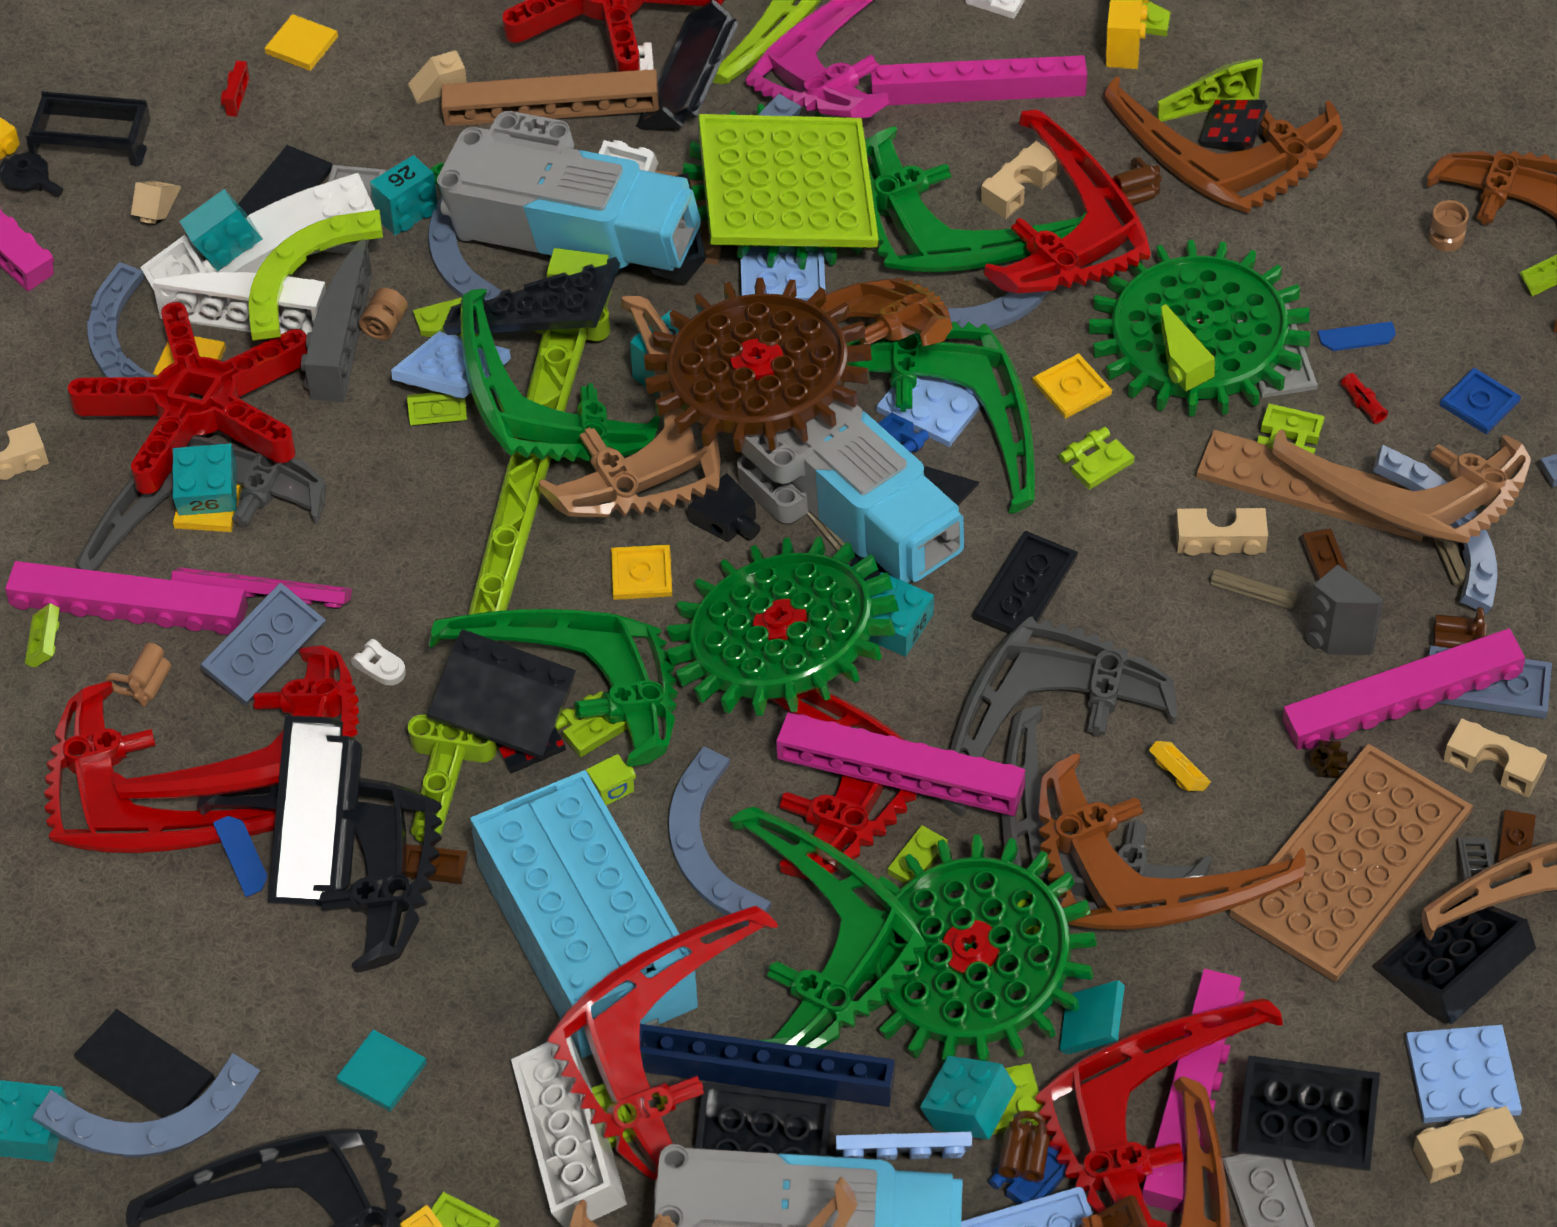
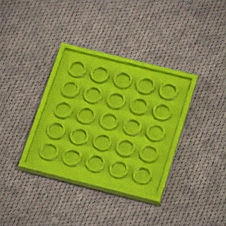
M699 114L698 130L710 245L877 248L878 232L862 118Z

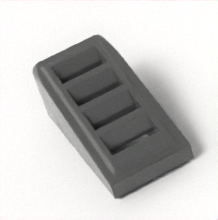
M1489 838L1457 839L1462 882L1472 877L1471 874H1477L1494 865ZM1466 845L1483 846V850H1466ZM1468 856H1484V859L1468 858ZM1469 865H1485V867H1470ZM1494 881L1490 888H1495L1497 881Z

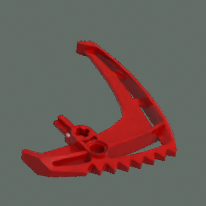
M1040 110L1022 111L1019 124L1032 128L1059 161L1082 200L1086 216L1072 232L1062 239L1051 231L1037 232L1024 219H1016V223L1011 226V230L1027 243L1026 249L1031 253V256L1005 267L986 264L984 275L1003 291L1016 294L1053 291L1056 290L1058 285L1071 288L1073 282L1085 286L1087 279L1099 282L1101 275L1113 277L1115 270L1126 272L1128 265L1138 266L1139 259L1149 260L1151 251L1147 234L1139 215L1111 175L1078 141L1047 114ZM1105 199L1108 200V202L1111 204V206L1123 222V227L1114 215L1113 211L1111 210ZM1127 240H1130L1135 248L1119 257L1080 269L1113 251Z
M323 645L304 647L299 650L301 659L307 663L305 679H295L288 682L281 689V692L254 693L255 701L253 705L255 709H282L285 714L289 713L290 716L334 718L341 714V721H343L342 736L354 737L358 734L354 726L359 723L356 716L359 713V708L356 705L359 699L355 695L356 688L352 685L351 674L340 653ZM337 667L340 669V680L338 682L334 678V670ZM283 731L269 746L242 756L198 767L127 779L116 772H112L111 779L120 799L204 797L278 785Z
M110 681L84 687L69 699L55 731V737L59 743L50 748L55 758L46 762L47 767L52 771L45 776V781L50 787L44 791L45 797L50 799L44 806L45 812L52 814L46 820L47 826L53 828L49 833L51 841L93 851L144 853L221 843L213 822L227 816L242 820L250 836L274 830L275 810L252 808L213 810L201 815L200 811L156 809L135 805L130 799H120L111 779V773L114 772L113 766L119 764L123 758H127L126 753L156 746L152 729L122 736L121 731L117 732L110 728L105 729L103 700L113 692L112 682ZM76 711L74 736L67 739L73 712ZM67 767L72 773L77 775L81 803L88 829H64L61 791L63 769ZM204 827V828H196V829H188V830H177V831H165V832H162V831L165 830V829H180V828ZM96 831H148L144 833H96Z
M816 688L798 694V709L795 712H791L797 715H807L810 718L826 722L833 721L847 727L855 726L872 733L885 736L891 735L904 740L898 733L873 715L830 693L831 699L825 701L818 694ZM785 698L769 699L790 711ZM800 699H804L810 703H813L831 712L832 714L840 717L841 719L835 720L834 718L814 708L813 706L801 701ZM843 775L835 796L825 794L810 800L786 792L782 796L780 808L806 817V822L812 824L816 830L814 836L839 851H842L850 843L851 845L843 853L854 860L860 856V846H873V836H886L885 826L897 824L896 814L907 813L905 802L915 801L916 793L901 789L883 812L874 821L868 820V815L886 785ZM814 852L807 854L809 858L829 873L833 874L839 870ZM782 860L779 863L782 873L809 880L788 860Z
M752 906L694 927L630 959L587 990L564 1014L547 1038L548 1043L558 1046L553 1059L567 1062L560 1075L574 1079L569 1092L583 1095L579 1108L593 1110L590 1124L603 1122V1138L616 1136V1151L650 1180L658 1179L661 1151L665 1147L673 1145L661 1117L675 1111L677 1104L703 1095L704 1092L702 1082L699 1081L698 1076L668 1086L667 1083H662L650 1088L641 1059L640 1021L662 996L702 964L763 927L768 929L777 928V922L767 912L757 906ZM743 921L748 922L746 927L709 944L701 942V937ZM680 947L691 950L689 955L668 966L652 978H648L640 972L649 964ZM625 980L635 984L633 990L592 1019L591 1005ZM583 1026L595 1062L612 1100L607 1113L604 1112L583 1079L566 1041L569 1036ZM651 1095L653 1097H660L661 1104L657 1105L658 1109L649 1106V1100H653ZM623 1104L627 1105L631 1110V1118L626 1123L621 1122L617 1114L618 1109ZM625 1129H628L634 1141L652 1165L653 1171H650L627 1144L623 1137Z
M1264 998L1198 1012L1138 1031L1085 1056L1060 1073L1036 1095V1103L1043 1105L1039 1114L1045 1120H1048V1123L1045 1125L1047 1127V1134L1054 1136L1050 1141V1147L1060 1151L1057 1156L1058 1163L1068 1165L1065 1172L1066 1178L1078 1179L1076 1187H1083L1084 1192H1089L1087 1202L1097 1214L1107 1208L1100 1200L1096 1190L1106 1191L1113 1205L1131 1195L1136 1196L1148 1227H1168L1165 1222L1152 1219L1139 1183L1144 1182L1147 1175L1153 1174L1152 1169L1184 1162L1180 1143L1147 1150L1146 1145L1128 1142L1126 1112L1130 1092L1150 1076L1175 1061L1226 1037L1265 1022L1283 1026L1282 1014L1273 1003ZM1188 1034H1192L1188 1037L1167 1044L1149 1053L1143 1052L1165 1042L1177 1039ZM1127 1058L1131 1059L1130 1061L1082 1084L1083 1080ZM1076 1090L1081 1119L1091 1151L1086 1155L1084 1164H1079L1058 1122L1053 1103L1054 1100ZM1099 1168H1107L1101 1173L1095 1172Z

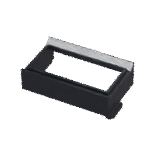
M41 92L42 97L29 135L25 136L30 154H37L41 143L128 151L131 166L142 165L147 146L143 142L151 119L147 100ZM50 114L133 121L128 138L45 131Z

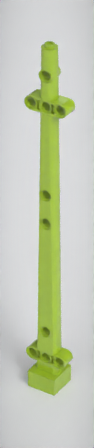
M554 248L547 270V277L564 272L568 276L582 272V267L593 264L594 268L605 265L609 255ZM612 288L596 328L534 331L543 335L526 398L546 407L565 412L586 340L602 341L610 334L607 306ZM515 437V439H520V440H525V441H531V442H539V441H533V440H527V439H522V438H517V437ZM518 452L510 455L468 614L508 609L541 496V491L538 487L539 481L546 479L552 457L547 456L544 460H541L535 454H531L528 458H525ZM417 715L410 719L408 723L410 745L417 753L431 755L426 775L423 779L421 794L438 801L442 805V808L435 814L442 820V824L434 830L442 835L463 760L480 763L491 761L497 753L496 742L427 718V715ZM416 811L411 833L421 843H424L425 812Z

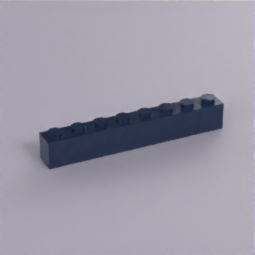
M640 1024V1052L645 1073L688 1079L698 1076L699 1080L890 1107L895 1079V1059Z

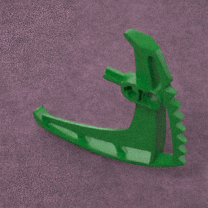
M892 126L877 132L865 143L867 160L868 155L872 157L877 177L876 180H872L870 176L878 232V245L880 246L877 254L886 258L884 260L885 267L914 272H947L985 267L986 264L996 265L1031 256V253L1026 249L1027 243L1013 232L1011 228L1000 230L951 229L935 217L920 197L923 192L928 191L930 185L950 179L952 177L949 171L950 167L948 164L945 165V163L924 171L922 168L913 165L903 167L892 143L897 134V127ZM878 208L888 210L900 236L911 252L910 255L897 256L885 234ZM1084 212L1082 217L1034 225L1032 227L1037 232L1051 231L1062 239L1081 223L1086 216V212ZM997 246V247L982 249V248H984V247Z
M487 289L470 290L462 296L461 341L467 379L483 420L492 435L509 455L518 452L525 458L535 454L541 460L550 456L556 461H560L562 457L572 462L577 457L590 461L592 456L579 437L587 428H595L606 447L619 451L623 457L637 453L654 440L660 421L658 416H654L648 424L607 420L606 407L598 401L597 388H594L592 383H588L587 387H580L581 402L577 406V414L552 409L522 396L502 364L489 329L483 306ZM473 310H475L478 336H475ZM477 348L482 350L489 375L487 378L485 377ZM490 389H493L502 412L498 410ZM514 437L522 438V439H527V440H533V441H539V442L525 441V440L515 439Z
M953 321L952 329L945 338L981 340L983 346L945 342L922 346L920 334L916 332L900 340L891 341L883 337L870 344L872 360L848 363V366L868 368L869 372H889L890 385L895 389V407L900 408L901 412H905L906 409H912V389L917 385V375L948 380L973 390L993 426L1005 463L1013 498L1008 513H1017L1033 504L1035 500L1034 449L1027 403L1021 382L1011 359L1002 343L985 323L976 328L968 322L961 328ZM855 340L846 344L847 346L861 345V342ZM992 367L998 369L1007 394L1006 396L1001 395ZM1008 407H1011L1019 439L1018 443L1013 442L1005 410ZM1018 455H1021V458H1022V470H1023V489H1022V490L1020 489V485H1019V476H1018V467H1017V456H1018Z
M563 609L504 610L435 619L428 643L430 648L437 645L442 639H457L461 630L464 629L492 640L538 643L585 653L603 672L611 685V689L609 692H604L601 698L575 701L576 717L585 718L603 715L605 719L614 724L626 721L634 749L628 755L627 766L633 767L650 764L666 753L675 722V716L671 712L675 711L677 706L672 699L677 697L678 692L672 688L676 682V678L670 675L673 673L674 666L667 662L669 661L667 651L663 650L667 642L658 637L662 631L660 628L617 614ZM632 636L646 637L655 661L659 683L649 680ZM657 716H660L663 721V740L659 737Z
M757 807L745 808L730 818L733 829L749 830L785 857L815 884L830 901L841 918L840 931L834 951L821 973L812 969H804L798 972L775 961L774 964L771 963L769 966L770 971L767 974L768 978L791 989V995L802 1000V1003L773 1039H763L760 1041L822 1049L840 1038L842 1026L854 1028L857 1015L869 1017L870 1005L883 1004L882 993L896 991L893 980L907 978V973L903 966L917 964L915 952L926 950L927 947L912 917L898 899L875 876L856 861L825 841ZM760 826L777 832L798 844L791 845ZM814 852L846 874L848 878L839 881L826 869L809 858L807 854ZM862 887L890 912L886 922L861 900L853 890ZM895 932H897L907 942L904 950L886 973L858 1001H853L854 995L874 969ZM839 999L845 1000L840 1006H832ZM832 1020L835 1021L828 1029H826L821 1035H819L832 1022Z

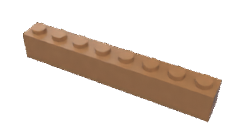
M656 69L442 85V112L445 126L493 123L495 118L505 111L557 119L654 112L659 109Z

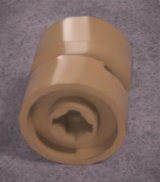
M1447 200L1438 203L1433 208L1428 239L1434 248L1450 252L1459 249L1463 245L1469 218V212L1463 204Z
M377 289L369 306L366 307L359 319V326L362 331L370 337L383 341L389 340L408 309L406 299L393 289Z

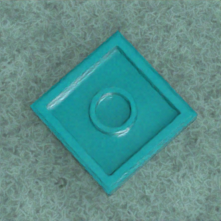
M1116 980L1071 993L1078 999L1080 1008L1077 1012L1065 1008L1060 1044L1061 1052L1070 1055L1118 1041L1125 987L1123 983Z
M373 1029L338 1074L336 1080L338 1084L391 1112L426 1066L427 1060L420 1054Z

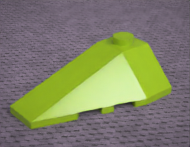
M1247 59L1223 65L1159 100L1156 118L1162 122L1212 110L1215 100L1259 99L1263 68L1262 59Z

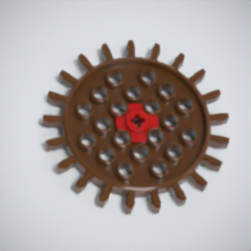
M757 278L754 287L755 294L738 297L731 283H724V301L711 305L698 293L694 295L696 309L699 313L690 319L675 310L669 313L671 325L679 329L676 336L658 331L653 332L654 347L669 351L668 354H644L646 371H667L668 373L645 378L647 394L671 390V394L655 400L657 414L662 416L681 407L684 412L674 419L676 432L681 434L695 422H699L705 425L701 432L704 446H709L719 431L733 434L735 452L742 451L746 436L759 435L765 436V442L769 451L776 450V433L794 429L802 442L808 441V433L805 423L816 416L832 428L837 425L836 414L828 407L834 400L854 408L857 406V392L843 387L845 382L869 384L868 368L848 366L850 362L872 360L870 344L847 346L846 344L865 337L863 321L840 328L838 324L850 317L849 305L843 302L826 313L821 309L826 302L825 289L820 287L807 301L795 298L797 296L796 281L792 279L787 283L782 295L766 294L763 278Z

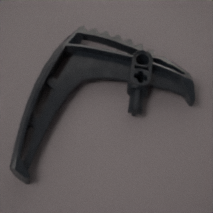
M360 777L358 796L391 800L395 802V807L358 801L356 808L349 810L348 819L355 823V832L364 850L367 863V877L360 878L354 884H351L350 889L321 892L320 895L322 911L352 908L354 912H362L368 915L365 952L363 956L352 963V968L357 973L388 965L402 955L420 920L415 909L427 904L421 893L433 889L432 884L427 878L437 872L435 866L430 862L440 856L439 851L433 846L442 840L441 835L434 831L442 824V820L435 815L442 808L438 801L413 789ZM278 785L236 793L200 797L197 808L201 815L208 813L214 807L276 811ZM269 793V794H267V795H261V796H244V795H253V794ZM403 809L425 812L423 850L417 878L412 883L406 877V825ZM406 889L402 895L393 896L397 890ZM408 910L402 933L395 946L401 914Z
M332 1129L311 1131L271 1140L237 1151L193 1169L131 1200L127 1207L126 1223L128 1227H140L144 1221L183 1208L241 1193L275 1188H299L307 1193L328 1213L335 1224L332 1227H372L374 1225L400 1227L399 1225L403 1221L399 1218L406 1212V1208L397 1203L402 1197V1191L393 1187L398 1177L396 1174L388 1172L392 1166V1160L381 1157L385 1151V1145L375 1143L378 1137L377 1131ZM362 1145L365 1147L374 1163L383 1187L388 1206L386 1211L381 1207L370 1205L360 1182L341 1150ZM324 1148L329 1150V1152L275 1163L277 1159ZM262 1164L261 1167L257 1170L249 1171L246 1173H242L233 1177H229L211 1183L212 1180L231 1174L233 1172H237L255 1165Z

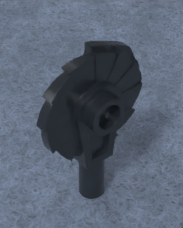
M30 152L19 155L16 153L10 159L4 157L0 164V179L5 187L19 191L29 189L41 191L44 189L56 197L63 193L61 186L49 180L48 162L41 158V155L30 154Z

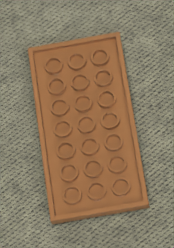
M1368 743L1268 864L1294 859L1297 852L1303 848L1306 856L1303 881L1252 902L1231 908L1230 917L1336 983L1470 816L1473 805Z

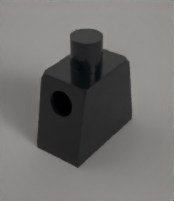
M727 473L720 478L718 491L707 489L704 497L699 496L688 505L689 522L726 542L731 541L739 533L752 540L760 532L761 526L754 521L756 519V504L754 500Z

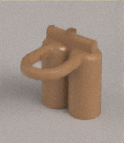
M147 643L129 675L109 673L106 676L105 682H112L113 692L133 696L135 700H138L141 707H145L148 701H152L156 697L172 665L167 659L163 658L164 650L154 643ZM112 680L127 682L130 688L119 687Z

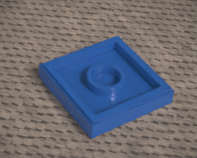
M1473 368L1440 401V406L1487 435L1520 402L1521 396L1478 369Z

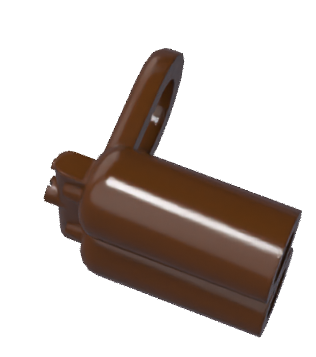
M1135 157L1131 160V170L1114 175L1113 179L1126 194L1131 204L1136 205L1152 200L1160 193L1162 176H1160L1159 165H1146L1141 158Z
M1477 607L1475 618L1436 614L1433 646L1454 648L1488 636V626L1484 622V609Z
M1025 1110L1019 1111L1013 1116V1120L1010 1121L1009 1127L1006 1128L1003 1135L998 1173L1007 1178L1021 1176L1023 1179L1031 1182H1040L1044 1179L1050 1139L1047 1134V1127H1045V1118L1039 1113ZM1028 1118L1037 1121L1039 1125H1032L1031 1121H1026L1025 1124L1019 1121Z

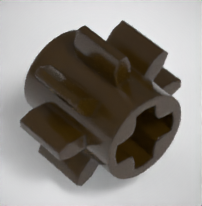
M1320 740L1319 747L1310 751L1312 753L1310 766L1318 769L1317 776L1339 777V771L1348 767V751L1340 748V741L1329 742Z

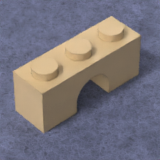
M1035 141L1028 148L1022 149L1019 155L1010 163H1005L993 177H989L983 182L981 186V203L1007 219L1024 204L1025 187L1020 183H1032L1043 189L1060 175L1059 161L1048 148Z
M35 423L7 431L9 445L0 452V480L10 479L14 475L28 470H38L43 465L49 464Z
M1207 508L1177 509L1175 523L1177 553H1186L1191 556L1200 553H1216L1217 555H1227L1229 553L1256 555L1258 553H1266L1268 540L1266 508H1236L1234 523L1227 527L1213 525L1208 520Z
M1461 719L1447 744L1443 761L1470 773L1483 760L1496 761L1504 768L1500 786L1529 798L1544 770L1547 755L1541 753L1536 748L1527 747L1513 741L1506 735H1499L1485 729L1478 723Z
M1507 1106L1498 1109L1491 1107L1481 1111L1477 1116L1468 1119L1464 1117L1457 1118L1447 1126L1438 1129L1431 1127L1423 1130L1416 1136L1413 1152L1429 1183H1433L1460 1173L1464 1160L1459 1150L1460 1147L1466 1145L1476 1146L1485 1153L1488 1161L1492 1163L1520 1153L1524 1137Z

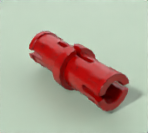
M1355 373L1346 375L1341 381V386L1354 399V405L1357 408H1362L1374 424L1384 421L1388 416V411L1375 398V392L1371 388H1366ZM1360 393L1365 397L1369 404L1364 400Z

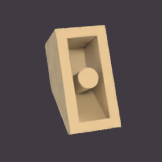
M457 50L431 57L408 83L417 104L442 97L443 84L467 83L465 67Z
M159 181L136 182L131 215L140 216L141 222L156 224L157 220L166 219L181 186Z

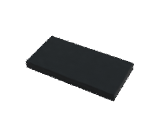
M286 145L238 205L247 215H250L278 200L321 185L331 173L333 163Z
M1024 531L974 611L972 619L1007 634H1010L1031 616L1038 623L1077 559L1078 552Z
M118 1009L108 1017L74 1054L75 1060L160 1118L168 1117L191 1105L215 1080L212 1072Z

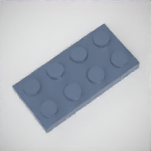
M280 582L201 663L200 669L242 704L247 706L253 700L254 693H259L325 625L326 620Z
M1430 646L1429 656L1451 648ZM1525 659L1523 672L1516 678L1511 680L1502 679L1492 683L1485 689H1474L1465 692L1457 699H1445L1437 703L1546 719L1552 663Z

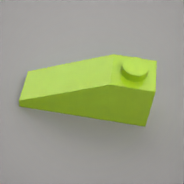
M1166 304L1161 306V329L1169 368L1168 373L1174 383H1178L1185 391H1188L1214 377L1215 358Z

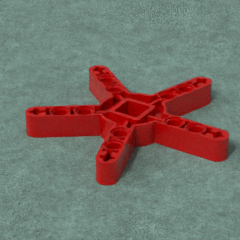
M526 0L505 10L502 15L505 38L512 43H519L581 14L597 20H604L617 72L641 70L640 55L630 15L637 11L643 2L703 6L711 0ZM715 0L719 5L724 2V0Z
M171 302L162 308L161 315L173 363L163 369L157 377L77 378L72 380L67 387L72 410L79 416H158V422L131 462L136 490L142 494H151L162 486L173 468V448L186 447L193 436L209 434L220 430L275 462L285 463L294 458L296 451L291 428L244 402L239 397L301 368L302 355L307 354L308 351L306 347L307 335L302 330H289L281 334V337L272 338L224 362L214 358L200 357L185 305L179 302ZM191 392L204 395L202 400L188 396Z

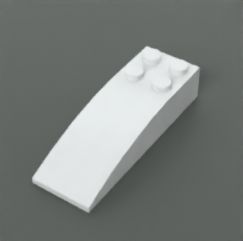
M359 173L303 190L248 215L263 240L240 254L230 264L217 272L256 273L266 257L281 242L295 232L336 215L375 210ZM317 249V250H315L314 252H312L311 254H315V253H318V252H320V251Z
M210 272L156 278L152 284L160 319H162L161 310L166 304L179 302L185 305L190 323L251 332L249 294L256 273ZM287 276L283 283L284 288L278 306L280 332L283 334L289 330L298 329L304 331L307 335L308 332H312L318 309L326 293L325 282Z
M569 1036L566 1041L571 1055L583 1079L593 1093L572 1036ZM547 1042L511 1059L551 1214L563 1227H569L575 1207L581 1199H584L587 1203V1217L591 1221L627 1205L609 1139L603 1138L604 1123L590 1124L593 1110L579 1108L583 1095L569 1092L574 1079L560 1075L567 1062L553 1059L558 1046Z

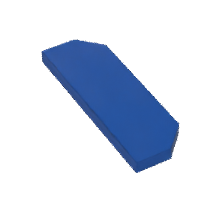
M1392 321L1318 331L1321 345L1332 351L1389 344L1396 335Z
M231 816L214 821L215 830L245 897L261 892L268 876L244 822Z

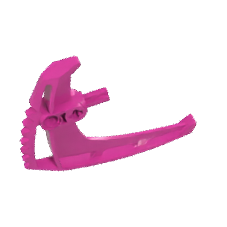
M831 0L808 15L765 51L747 76V86H754L755 91H762L763 96H772V99L781 94L801 107H806V111L813 110L821 114L850 118H869L889 104L887 93L866 94L855 87L859 84L860 78L879 67L873 55L867 56L852 66L840 62L827 68L821 64L816 55L817 51L832 34L873 0ZM773 71L780 79L797 91L775 84L763 76Z

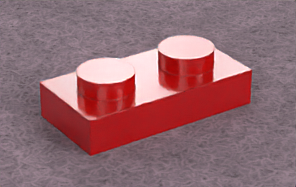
M236 60L233 71L228 73V86L221 94V105L225 106L227 116H238L250 80L247 61Z

